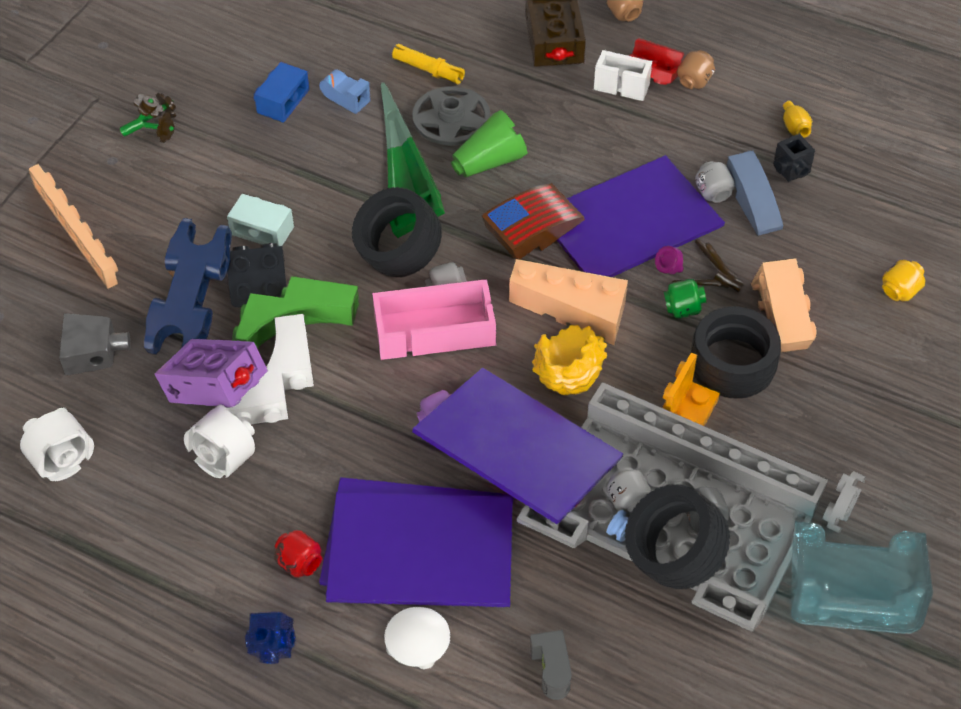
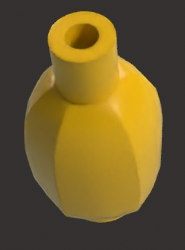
M786 101L783 104L785 110L783 119L788 131L793 136L800 133L804 138L808 137L812 127L810 115L802 107L794 105L792 101Z

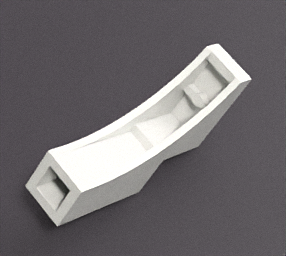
M303 314L274 318L276 341L273 354L266 366L268 372L259 380L255 387L251 388L241 398L240 403L227 408L240 421L246 420L250 424L264 422L274 423L279 420L288 419L285 390H300L305 387L314 386Z

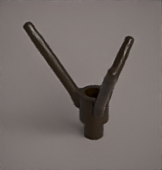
M696 239L695 243L719 270L714 279L695 280L697 285L717 287L723 285L727 289L731 287L739 293L745 283L736 278L737 274L728 269L709 242L704 245L700 239Z

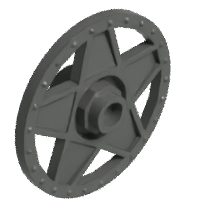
M456 86L440 87L427 92L418 99L412 112L413 124L417 132L425 139L441 145L464 144L490 118V108L482 96L470 89ZM446 94H459L464 96L458 98L456 96H447ZM430 100L433 108L419 113L421 107ZM478 103L484 111V119L472 112ZM424 127H438L440 136L428 132ZM461 129L473 131L468 135L457 137Z

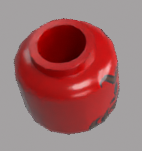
M294 530L288 534L284 533L275 543L274 559L276 563L293 577L310 576L321 564L322 556L319 543L301 530Z

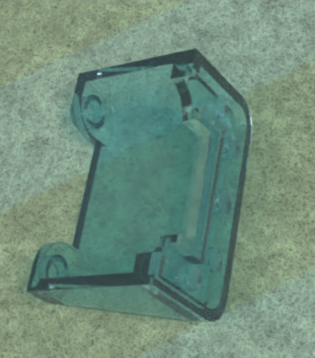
M795 522L792 547L791 617L796 622L807 625L903 634L913 633L921 629L933 594L925 533L900 532L891 538L888 548L825 542V530L821 526L814 523Z

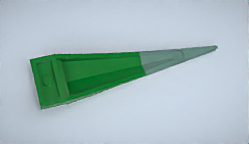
M382 83L381 91L387 141L388 188L403 187L415 192L428 203L437 217L445 214L440 198L441 194L385 83ZM407 213L390 222L392 233L397 238H400L413 231L416 214Z

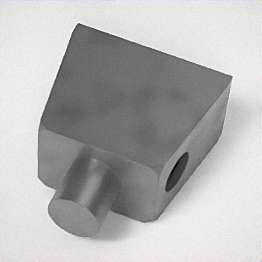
M64 314L59 358L65 375L110 368L113 365L114 351L130 350L129 332L115 333L110 318Z

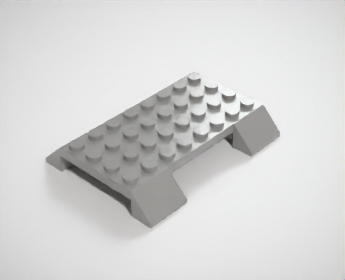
M602 382L588 404V416L581 428L622 452V459L579 502L577 507H574L558 524L550 521L527 505L524 506L517 517V522L572 548L587 540L632 561L627 553L625 540L619 542L615 534L612 536L607 534L608 525L617 514V510L614 508L606 490L610 477L614 472L627 467L639 470L645 476L652 491L656 488L672 484L684 485L694 490L703 486L717 488L722 493L729 511L727 521L728 529L730 530L729 551L722 566L713 577L699 586L690 588L697 591L692 604L753 632L762 621L812 521L828 480ZM686 513L678 514L669 520L660 531L656 542V558L659 563L676 561L685 555L695 543L698 531H695L690 526Z

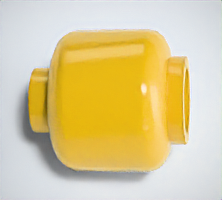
M899 260L884 273L882 288L886 295L894 301H909L925 286V277L923 275L925 271L916 261Z

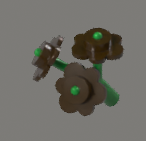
M162 93L156 94L157 100L152 96L138 94L133 103L138 107L140 116L120 127L122 135L127 136L144 127L157 129L156 134L157 137H160V142L165 143L166 140H170L175 129L174 122L171 120L176 117L174 101L169 96L165 97ZM165 110L163 116L159 118V124L147 122L153 117H158Z

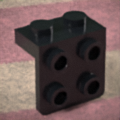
M267 243L255 249H249V246L232 248L227 271L230 301L233 307H242L243 304H247L250 293L281 298L283 288L287 287L284 267L285 257L282 246H277L276 243Z

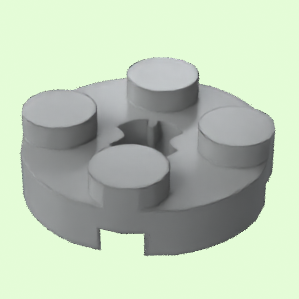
M855 471L850 476L845 473L843 474L836 488V491L840 492L836 504L829 503L822 518L828 522V529L836 533L841 532L843 528L837 525L840 520L847 522L861 492V489L856 487L858 480L864 483L866 476Z

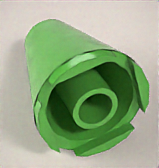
M502 110L495 112L452 155L453 161L451 165L459 176L463 174L465 177H469L522 159L527 155L528 152L520 133L518 135L512 128L515 125Z

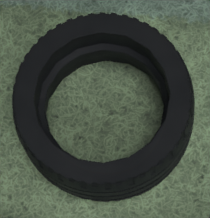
M392 187L373 194L372 197H369L362 204L354 218L352 239L358 253L375 270L390 277H406L420 271L435 256L441 243L442 227L436 213L422 197L407 188ZM407 213L416 214L414 230L407 241L397 249L379 252V239L387 224L398 216Z
M729 306L710 312L701 319L693 335L690 354L694 353L697 355L694 376L701 385L720 393L719 396L725 398L742 399L757 395L769 386L778 368L781 355V340L777 328L766 316L746 307ZM725 339L740 340L750 344L759 351L762 359L746 366L731 365L720 361L710 352L708 347L715 342Z
M666 485L646 494L636 504V507L633 508L626 523L625 547L630 559L645 575L669 588L689 589L705 583V581L718 572L729 551L730 530L724 515L703 494L684 485ZM690 511L697 512L700 529L693 546L676 561L659 563L656 558V542L660 531L669 520L678 514Z

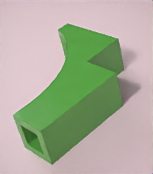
M291 276L288 287H284L282 290L281 298L250 293L247 304H243L241 307V322L233 330L232 341H251L258 348L276 335L274 318L298 314L304 315L305 325L335 323L353 326L359 307L358 286Z

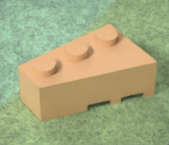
M796 259L762 263L751 282L753 290H759L762 301H758L760 311L765 310L767 319L774 324L779 332L781 352L808 349L816 338V326L813 321L810 322L808 313L810 311V300L807 294L804 295L802 286L804 284V273L802 268H798Z

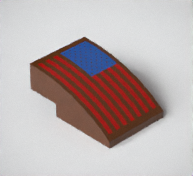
M552 183L518 193L481 215L486 228L515 260L522 259L537 247L540 251H543L585 220L584 216Z

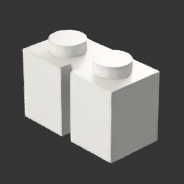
M602 50L595 67L594 90L615 95L618 91L621 92L623 97L643 101L650 85L652 61Z

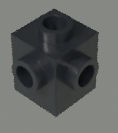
M800 133L777 143L773 166L788 182L797 178H803L811 172L815 149Z

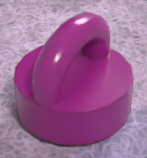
M662 247L655 257L656 268L660 272L669 275L677 272L681 273L684 269L682 252L675 247Z

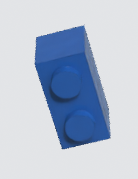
M280 62L269 73L268 78L261 87L259 86L254 93L257 113L284 123L309 91L307 71Z

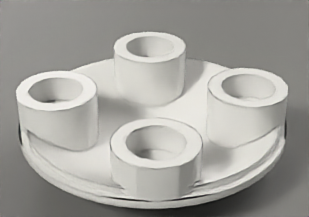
M411 607L400 611L389 621L385 630V644L388 654L404 665L421 669L432 667L435 661L446 652L450 642V630L445 619L436 611L425 607Z

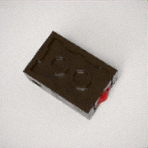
M526 0L525 18L534 67L584 63L586 39L578 1Z

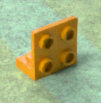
M691 353L686 362H680L675 373L676 380L674 384L668 383L663 394V399L666 401L662 408L705 426L719 400L720 393L693 382L697 355Z

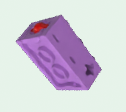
M191 339L154 375L170 403L218 406L220 404L230 408L240 403L241 398L259 383V380L268 372V369L254 342Z

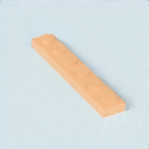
M39 164L28 168L35 189L105 286L109 289L117 285L115 272L118 271L115 261L111 256H105L103 245L99 239L94 240L92 238L93 235L88 224L80 222L78 211L74 205L69 206L67 204L68 200L61 188L56 189L52 175L49 172L45 173Z

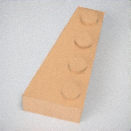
M516 259L510 277L509 302L540 315L545 313L556 318V322L564 325L570 323L572 325H579L580 328L590 326L596 335L605 338V342L615 345L626 302L628 280Z

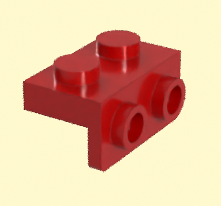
M638 38L635 41L633 52L629 56L652 61L651 78H653L655 83L666 85L678 77L677 69L683 61L684 53Z

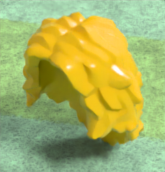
M570 325L567 329L560 330L557 336H551L550 340L546 337V334H543L538 343L534 345L536 352L535 359L532 360L534 366L532 370L539 375L541 383L548 389L557 391L561 395L579 394L588 391L599 376L604 359L607 358V353L604 352L607 344L604 343V338L596 336L590 326L581 329L579 325Z

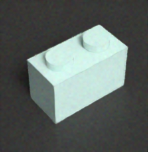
M241 194L227 215L228 225L233 236L258 244L276 243L277 246H282L294 228L292 210L290 208L245 194Z

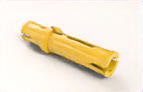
M397 44V48L394 47L393 59L427 71L435 78H444L455 84H460V80L464 78L465 70L446 63L445 59L430 57L407 48L402 44Z

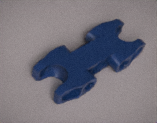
M183 218L169 242L165 256L166 270L175 272L167 299L154 298L146 317L144 348L148 353L157 354L165 338L174 333L183 334L182 347L191 339L207 340L213 313L212 309L202 306L210 279L222 281L226 276L230 263L232 231L229 226L220 225L209 243L196 245L194 244L196 225L192 222V219Z

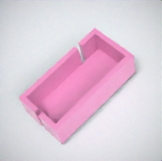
M487 279L372 293L381 360L407 357V352L411 351L412 355L416 356L496 346V322Z

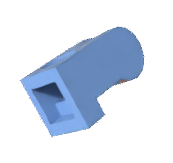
M336 69L320 82V90L328 99L355 114L370 102L369 82L362 78L356 81L350 77L348 78L342 71Z

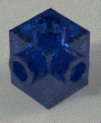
M282 612L250 613L249 630L245 635L247 653L259 658V662L263 664H278L279 659L291 658L292 648H294L296 643V634L293 629L294 619Z

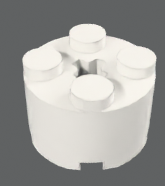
M219 404L185 432L184 443L188 452L193 449L198 456L194 461L201 469L215 478H221L224 475L227 478L254 454L255 444L252 435L255 432L249 422L246 420L240 421L224 405Z
M58 408L54 412L47 413L38 419L32 418L23 426L24 434L20 442L21 451L42 478L48 477L50 481L64 480L81 469L79 464L84 458L89 460L94 450L93 440L74 416L65 408Z

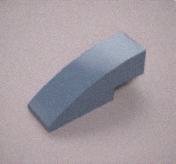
M754 151L728 156L727 168L734 179L737 190L735 198L756 234L759 236L782 230L783 222L773 191Z

